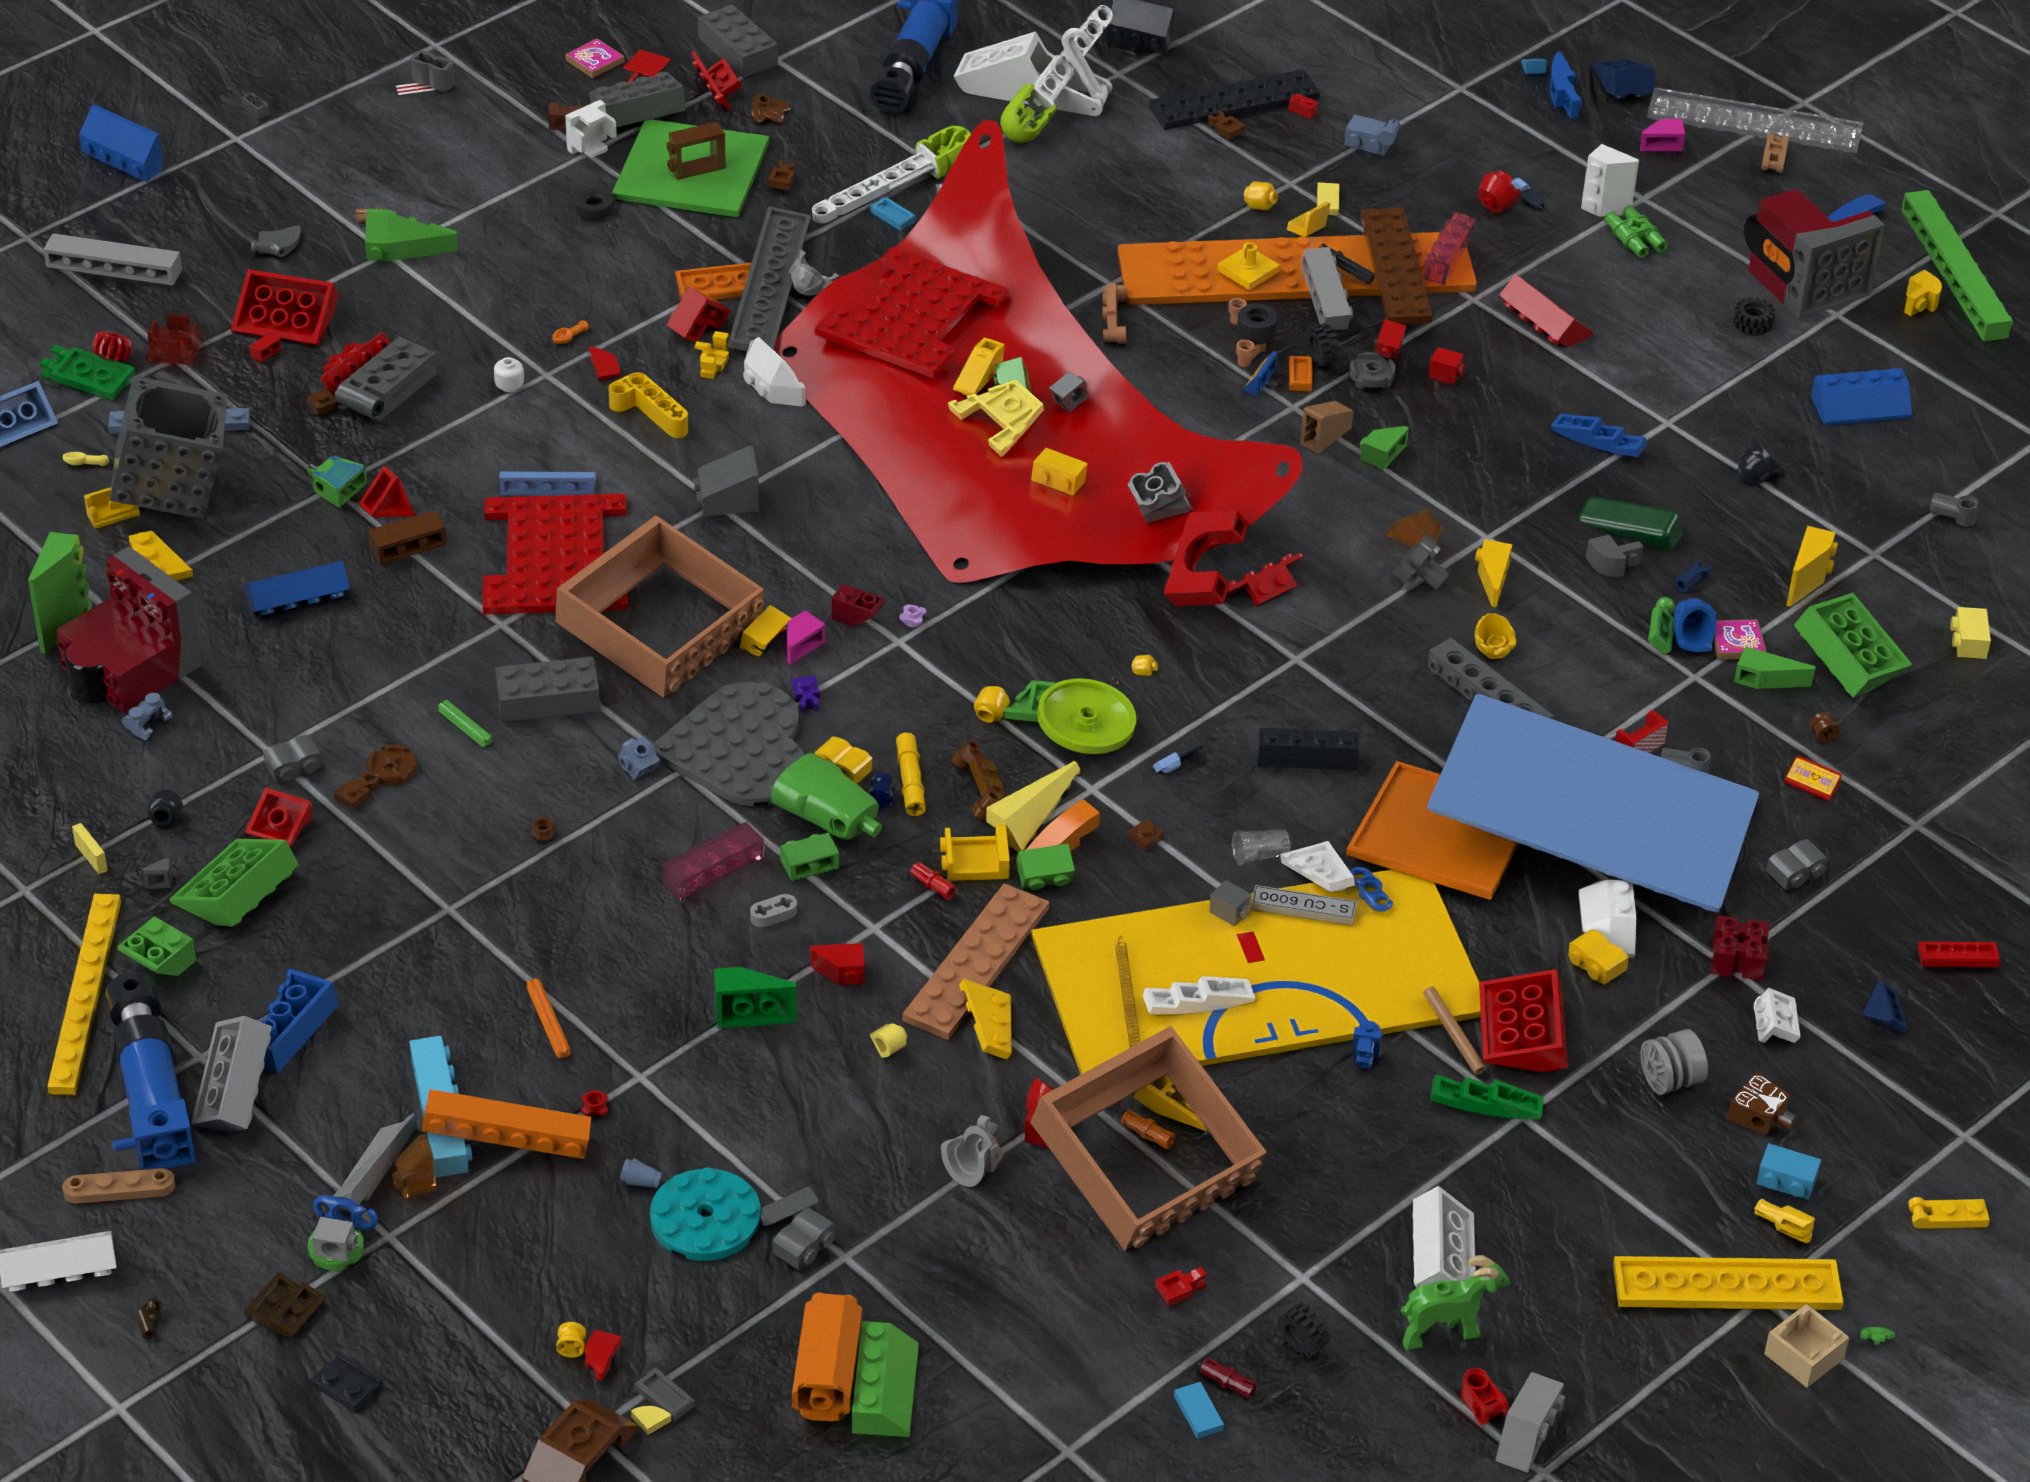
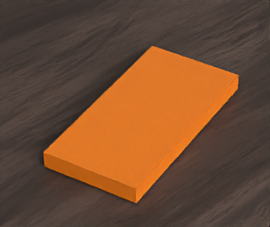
M751 263L675 271L680 297L682 299L688 287L704 293L715 300L742 297Z

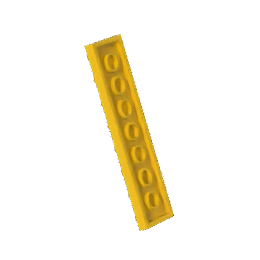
M1614 1256L1613 1266L1619 1307L1800 1309L1805 1304L1814 1310H1842L1843 1307L1837 1263L1833 1259Z

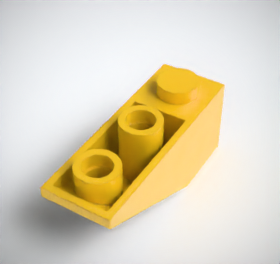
M983 338L974 347L953 390L967 396L974 393L977 394L993 377V374H996L995 364L1003 362L1005 344Z

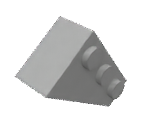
M1531 1372L1507 1413L1495 1461L1527 1473L1529 1472L1540 1445L1546 1438L1549 1426H1553L1557 1412H1560L1563 1407L1565 1396L1561 1395L1564 1383Z

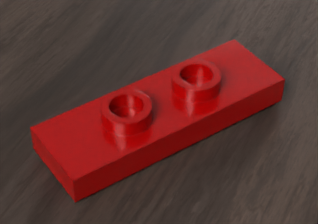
M1919 942L1918 944L1922 967H1999L2000 965L1996 942Z

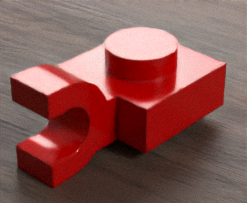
M1201 1266L1186 1275H1183L1178 1270L1155 1280V1287L1169 1307L1192 1297L1193 1290L1200 1291L1207 1288V1284L1203 1280L1206 1278V1273Z

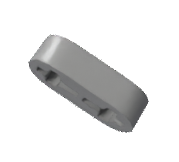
M782 894L757 902L750 909L751 923L757 927H767L791 919L797 914V900L790 894Z

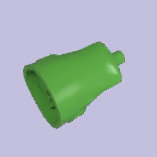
M808 753L791 764L778 777L772 788V804L822 827L843 840L852 839L863 831L872 837H876L881 831L882 824L874 820L879 808L875 798L845 776L840 767H837L828 760L822 759L815 753Z

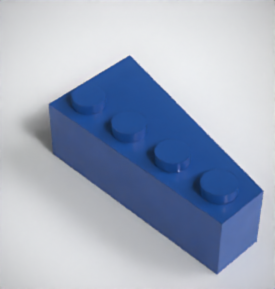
M289 968L286 974L287 979L284 984L280 985L275 1002H271L266 1019L261 1021L272 1026L270 1044L266 1048L264 1056V1069L279 1073L337 1008L338 1001L333 982Z

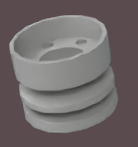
M1690 1029L1670 1033L1667 1038L1657 1037L1656 1039H1650L1642 1044L1640 1052L1642 1068L1649 1085L1657 1094H1667L1670 1091L1679 1090L1681 1086L1690 1087L1703 1083L1707 1079L1708 1063L1705 1050L1697 1035Z

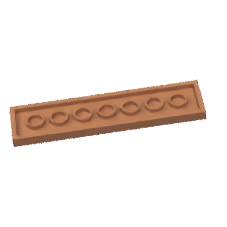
M1004 883L903 1012L902 1021L949 1040L970 1013L966 1006L968 1001L966 993H962L959 987L961 981L967 979L990 987L1029 936L1031 930L1035 928L1048 911L1049 901Z

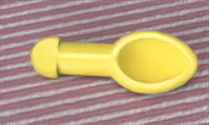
M69 452L63 455V460L70 465L89 464L106 466L109 463L107 455H86L82 452Z

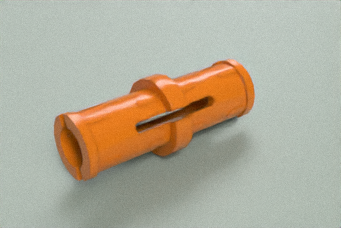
M1128 1109L1122 1117L1121 1124L1140 1134L1142 1139H1149L1166 1150L1169 1149V1146H1172L1175 1134L1157 1125L1155 1120L1146 1119L1131 1109Z

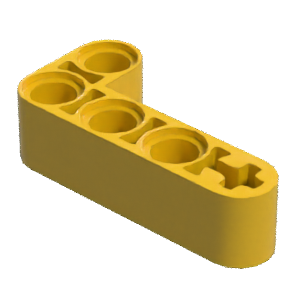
M632 373L609 385V407L611 410L623 412L636 406L671 437L682 438L688 434V412L645 374Z

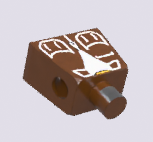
M1756 1071L1731 1100L1727 1119L1760 1133L1769 1134L1777 1124L1791 1130L1796 1123L1797 1115L1787 1111L1790 1100L1789 1094Z

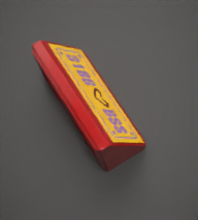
M1797 756L1784 782L1830 801L1840 787L1842 774L1804 757Z

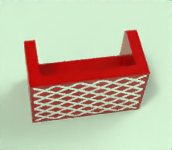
M1650 710L1647 712L1645 726L1630 735L1624 730L1619 729L1616 732L1615 741L1651 753L1665 744L1669 722L1655 711Z

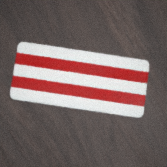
M419 83L396 86L399 95L436 90L430 85H421Z

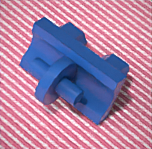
M1365 1021L1359 1027H1355L1353 1055H1357L1355 1065L1357 1067L1371 1069L1373 1058L1379 1059L1382 1031H1380L1379 1025L1373 1021Z

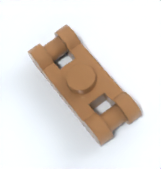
M1768 133L1761 170L1774 169L1776 172H1783L1789 136L1777 137L1772 133Z

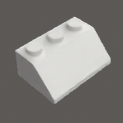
M1603 144L1588 156L1581 209L1599 217L1605 216L1610 211H1614L1616 215H1623L1624 208L1633 204L1639 159Z

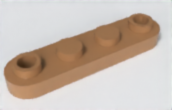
M164 1168L86 1174L67 1178L62 1185L64 1198L70 1203L161 1197L170 1194L174 1190L175 1179L173 1173Z

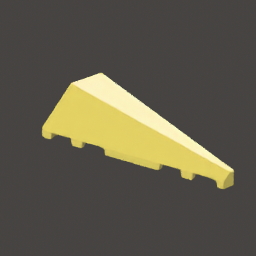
M1073 761L988 806L986 822L996 828V825H1006L1008 845L1016 851L1026 850V845L1030 839H1034L1037 829L1041 824L1045 823L1061 800V795L1071 786V781L1075 775H1079L1080 768L1077 762Z

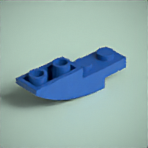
M1557 52L1551 68L1549 86L1551 99L1555 108L1564 107L1570 119L1578 118L1579 109L1582 108V100L1575 92L1573 85L1576 83V75L1570 69L1569 63L1565 60L1562 53Z

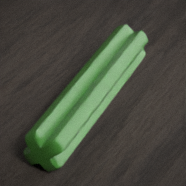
M444 700L443 703L438 705L441 714L479 745L487 747L492 744V735L450 701Z

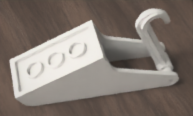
M1071 28L1063 34L1062 45L1075 67V74L1053 103L1056 105L1057 110L1098 116L1103 110L1102 105L1105 104L1108 94L1112 90V84L1107 79L1091 71L1074 40V36H1079L1086 45L1090 46L1092 43L1090 36L1082 29ZM1035 31L965 53L954 78L959 87L966 93L1011 101L1023 85H1034L1055 55L1046 50ZM1057 66V73L1064 76V70ZM1046 80L1047 88L1053 90V83ZM1078 91L1089 92L1091 97H1088Z

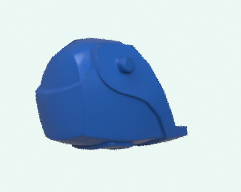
M1690 598L1678 603L1674 613V633L1680 648L1693 652L1712 650V642L1716 632V611L1712 609L1710 604L1698 598Z

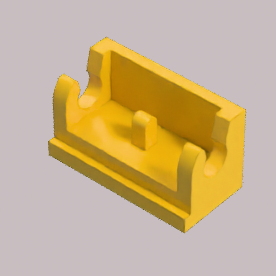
M111 487L84 495L87 516L95 529L139 516L138 506L109 501Z
M769 605L743 631L739 648L745 649L753 655L760 656L763 652L756 649L754 645L764 650L780 632H784L787 629L785 626L788 625L791 617Z

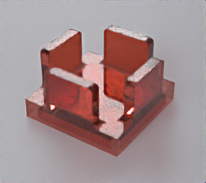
M168 313L166 316L167 327L158 326V320H152L147 332L149 343L146 353L147 361L192 365L203 339L202 330H198V324H192L191 326L189 315Z

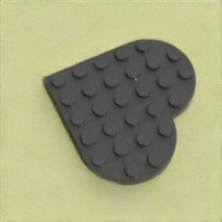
M744 682L723 686L652 744L656 750V755L660 759V763L724 799L746 806H754V803L768 802L771 805V792L778 777L791 764L804 756L800 746L792 740L799 726V712L796 703L787 693L766 682Z

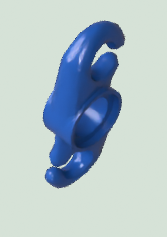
M1354 867L1350 870L1353 876L1355 874L1364 876L1361 879L1354 878V883L1359 889V897L1366 901L1373 910L1385 912L1392 907L1393 901L1388 900V895L1383 892L1382 882L1367 868ZM1371 886L1376 888L1377 890L1374 892H1368L1364 888ZM1378 900H1388L1385 905L1377 903Z
M325 1194L314 1200L313 1208L318 1216L324 1215L320 1204L323 1202L328 1205L330 1210L325 1214L327 1218L353 1222L354 1228L365 1231L375 1228L378 1223L377 1213L373 1209L367 1211L371 1217V1222L367 1223L364 1221L362 1214L366 1212V1208L358 1206L352 1199H342ZM340 1207L348 1208L351 1212V1218L343 1217L340 1213Z

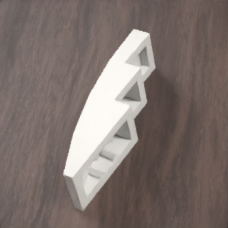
M1201 976L1198 983L1173 982L1170 989L1146 988L1143 998L1149 1014H1187L1226 1009L1254 1002L1255 995L1248 979Z

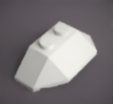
M759 337L752 340L744 361L745 372L743 376L746 383L754 387L759 395L763 396L770 403L793 406L806 405L805 386L802 382H798L795 373L785 360Z
M1600 880L1580 889L1579 902L1582 931L1584 933L1591 929L1599 931L1610 943L1620 947L1629 958H1634L1636 911L1633 884L1626 880Z

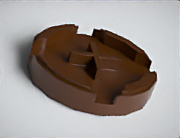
M400 745L381 747L382 750L373 751L367 759V771L370 774V778L373 780L378 777L379 784L383 785L405 783L417 771V757L411 753L409 748Z

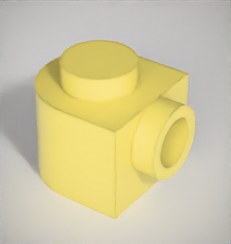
M891 1023L870 1034V1037L881 1058L889 1057L906 1046L907 1034L901 1026Z

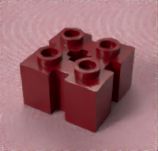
M1717 916L1713 935L1710 974L1731 977L1732 972L1742 973V978L1762 981L1767 961L1769 922L1748 920V924L1738 923V918Z

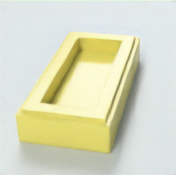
M1318 183L1317 206L1325 202L1331 203L1328 215L1338 216L1339 184Z
M79 823L72 826L75 845L98 874L106 872L105 852L83 824Z

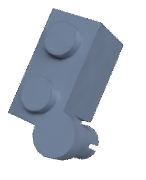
M1354 114L1346 127L1344 145L1384 156L1395 141L1401 124L1398 120L1394 122V119H1390L1387 124L1386 122Z

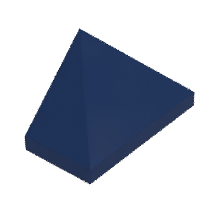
M1883 981L1878 982L1862 1016L1902 1033L1907 1032L1908 1028L1897 992Z

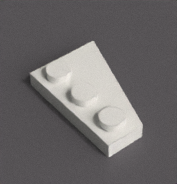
M1329 841L1280 854L1281 862L1330 892L1342 891L1347 887L1355 886L1354 876Z

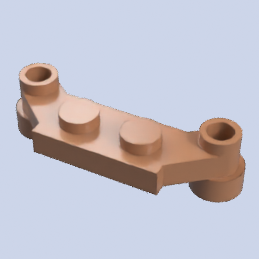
M1116 283L1107 284V288H1104L1103 320H1107L1108 329H1103L1104 343H1127L1126 326H1117V302L1126 303V285H1117L1116 287Z
M1234 298L1229 301L1228 311L1230 313V323L1233 325H1237L1238 312L1247 305L1244 299ZM1242 339L1238 341L1236 345L1238 365L1241 367L1250 366L1251 361L1260 352L1266 351V343L1254 344L1250 340Z

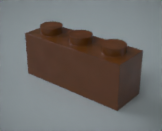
M435 510L368 530L370 549L380 565L447 545L446 528Z

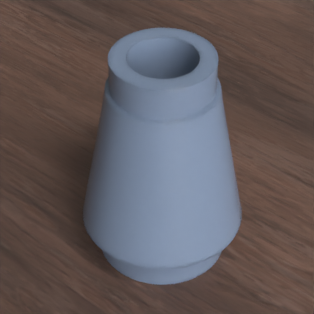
M635 1158L633 1160L626 1159L620 1180L625 1181L626 1185L658 1188L662 1172Z

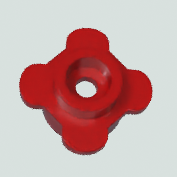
M592 1090L582 1096L581 1100L584 1106L581 1108V1113L583 1115L607 1114L606 1102H608V1096L598 1090Z

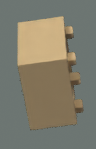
M1805 1304L1769 1332L1764 1354L1808 1388L1844 1359L1849 1337L1813 1308Z

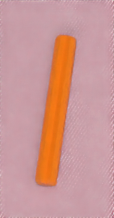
M538 978L528 980L527 990L556 1056L559 1059L568 1057L570 1055V1047L541 981Z

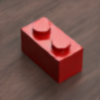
M1295 94L1289 99V111L1312 119L1318 113L1319 102L1300 94Z
M271 332L250 345L251 357L259 362H263L282 349L281 339Z

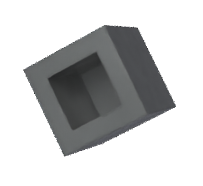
M1225 880L1211 893L1209 912L1235 926L1241 919H1246L1251 912V893Z

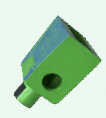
M335 456L330 457L322 465L312 462L307 469L308 475L312 476L315 493L339 508L367 484L365 465Z

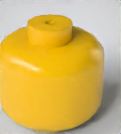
M1138 655L1132 661V671L1137 675L1151 676L1153 671L1158 670V664L1151 655Z

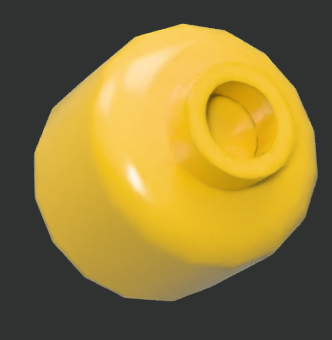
M1254 181L1246 187L1244 192L1245 202L1251 209L1269 210L1277 202L1278 198L1274 186L1267 182Z
M987 686L981 690L975 700L974 709L976 715L984 722H997L1003 718L1004 709L1006 706L1009 707L1010 700L1001 687Z

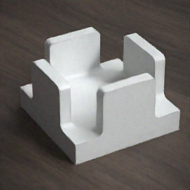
M601 100L565 115L567 150L571 154L584 152L590 158H593L608 151L607 146L601 142L607 139V135L612 139L617 137L616 121L606 113L605 103Z

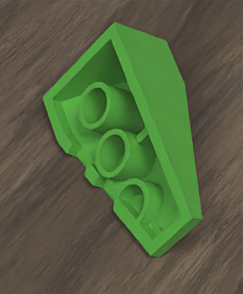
M367 209L365 233L367 260L393 261L458 251L457 231L433 223L427 225L416 221L417 218L411 216L408 219L396 215L397 212L392 210Z

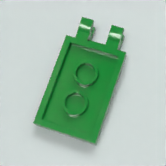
M56 344L51 349V353L55 354L52 361L43 358L40 362V367L44 368L40 373L41 377L51 378L52 381L112 401L135 374V369L132 366L101 358L96 354L75 347L69 351Z

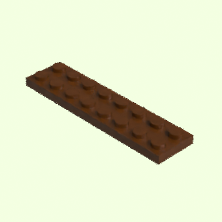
M1404 208L1361 210L1360 218L1386 320L1399 324L1432 323L1433 315Z

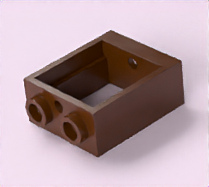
M718 122L669 133V142L666 143L670 159L667 160V166L677 180L726 169L725 133ZM710 141V156L682 162L683 147Z

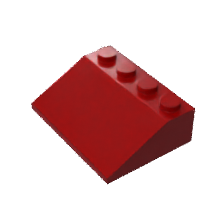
M248 269L231 332L261 337L271 332L281 340L317 346L334 315L339 292L334 283Z
M1557 969L1479 982L1484 1063L1539 1072L1568 1068L1563 990Z

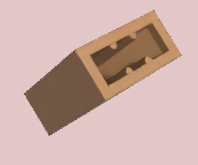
M1337 401L1305 407L1303 409L1300 445L1317 454L1321 453L1352 428L1353 410Z

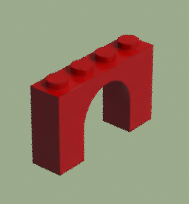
M1238 510L1189 512L1164 591V595L1175 606L1224 604L1229 582L1218 571L1195 572V567L1201 555L1209 548L1218 544L1243 542L1248 521Z

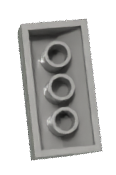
M247 1016L216 1022L191 1125L230 1132L248 1128L252 1120L251 1111L254 1099L258 1094L259 1077L265 1065L264 1056L266 1048L271 1040L270 1031L272 1026Z

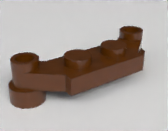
M968 740L962 749L960 748L952 756V761L961 769L967 770L969 767L971 768L982 799H978L971 809L977 818L986 821L987 807L1002 800L1007 795L995 764L987 760L979 752L980 747L975 741Z

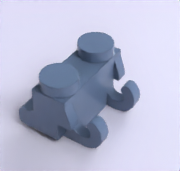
M150 693L146 695L145 702L142 701L138 707L130 709L129 715L123 717L122 723L128 730L132 731L133 735L147 740L150 738L153 730L151 728L143 729L145 723L150 719L156 721L160 717L163 721L170 720L173 715L171 711L165 708L164 700L160 698L159 694Z

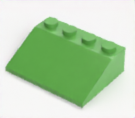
M50 532L28 579L40 652L44 654L57 645L58 636L56 629L92 609V601L88 597L89 583L85 579L86 564H83L82 560L84 550L83 546L80 545L79 535Z
M1854 593L1809 606L1794 624L1800 635L1809 643L1816 655L1823 660L1830 672L1836 676L1853 698L1872 691L1912 666V663Z
M236 839L169 900L172 904L214 925L232 927L240 923L242 917L248 911L255 909L263 897L274 892L275 887L281 881L289 878L292 875V871L299 866V863L286 840Z

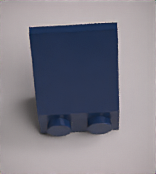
M1632 59L1592 62V67L1606 92L1614 95V98H1627V94H1634L1635 97H1644L1646 93L1654 92V67Z

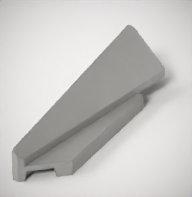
M414 1113L409 1115L403 1122L386 1126L379 1130L342 1187L333 1195L334 1197L352 1199L358 1206L363 1199L368 1201L416 1129ZM340 1207V1209H343V1210H346V1211H349V1212H350V1210H349L348 1208H346V1207Z

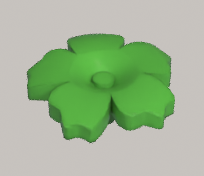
M1866 1327L1861 1329L1860 1338H1871L1874 1340V1345H1879V1342H1885V1338L1895 1339V1333L1884 1327Z

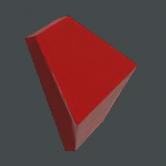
M383 466L359 502V505L372 517L415 516L400 478L388 467Z

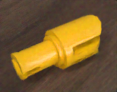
M1764 1199L1758 1201L1755 1207V1215L1775 1223L1777 1231L1804 1243L1811 1241L1815 1220L1813 1216L1788 1205L1780 1208Z

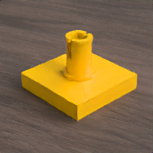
M1247 242L1241 250L1218 263L1217 271L1246 289L1251 290L1280 272V264L1258 252L1256 244Z

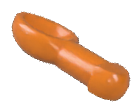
M580 321L571 328H560L553 334L552 341L555 344H567L572 340L573 336L586 332L589 329V324L586 321Z

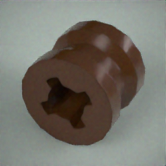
M1820 712L1810 720L1809 726L1816 733V738L1821 743H1828L1834 740L1840 733L1838 724L1834 722L1829 712Z

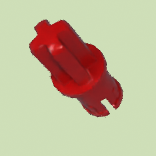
M922 863L913 864L910 870L911 875L923 882L928 890L933 889L946 900H950L957 891L956 886L942 878L940 872H933Z

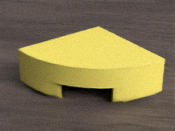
M642 1406L631 1410V1417L647 1435L671 1422V1414L659 1407Z

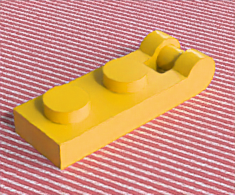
M1914 1197L1908 1202L1909 1210L1913 1213V1226L1918 1229L1988 1227L1990 1221L1984 1199L1924 1200L1921 1197Z

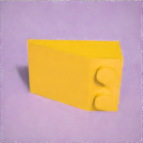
M1807 526L1793 569L1786 606L1791 607L1824 583L1826 574L1832 573L1834 560H1830L1831 556L1835 557L1838 543L1834 542L1836 532Z

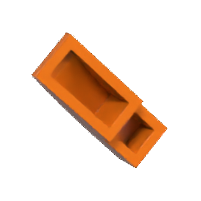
M1084 799L1080 800L1051 822L1026 850L1067 843L1069 844L1070 851L1080 846L1081 837L1099 827L1100 812Z

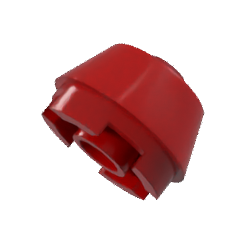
M1492 170L1489 174L1484 175L1477 196L1488 210L1494 213H1501L1517 204L1521 196L1520 188L1516 190L1515 186L1511 183L1514 179L1501 170L1494 173Z

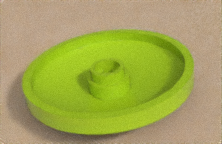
M1068 679L1053 684L1042 694L1037 710L1039 725L1050 739L1069 750L1086 754L1108 753L1123 747L1131 739L1136 725V712L1129 699L1116 688L1091 679Z

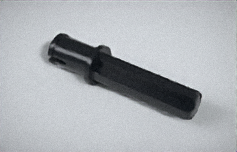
M1324 243L1321 244V246H1322L1323 248H1324V247H1328V246H1327L1326 244H1324ZM1330 248L1332 256L1336 258V267L1366 284L1373 282L1375 278L1373 272L1345 257L1343 252H1337Z

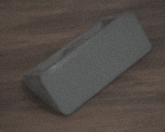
M810 1186L805 1187L762 1207L760 1224L762 1226L774 1224L817 1204L819 1200Z

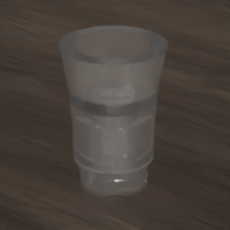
M1276 829L1234 831L1232 837L1234 858L1237 864L1242 866L1258 860L1279 857L1283 853L1290 852L1289 835L1286 830L1277 831Z

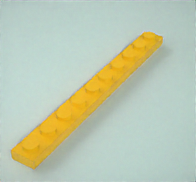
M94 894L47 1086L49 1094L76 1095L121 905L120 895Z

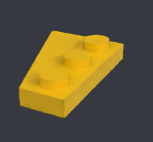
M153 531L129 536V543L132 549L174 580L193 577L192 569Z
M963 979L959 987L962 993H966L968 999L966 1006L968 1012H972L975 1018L974 1028L983 1052L1007 1059L1011 1054V995Z

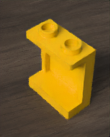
M996 825L995 836L951 837L950 828H945V837H940V852H945V855H942V871H947L948 881L1009 879L1010 860L1006 825Z

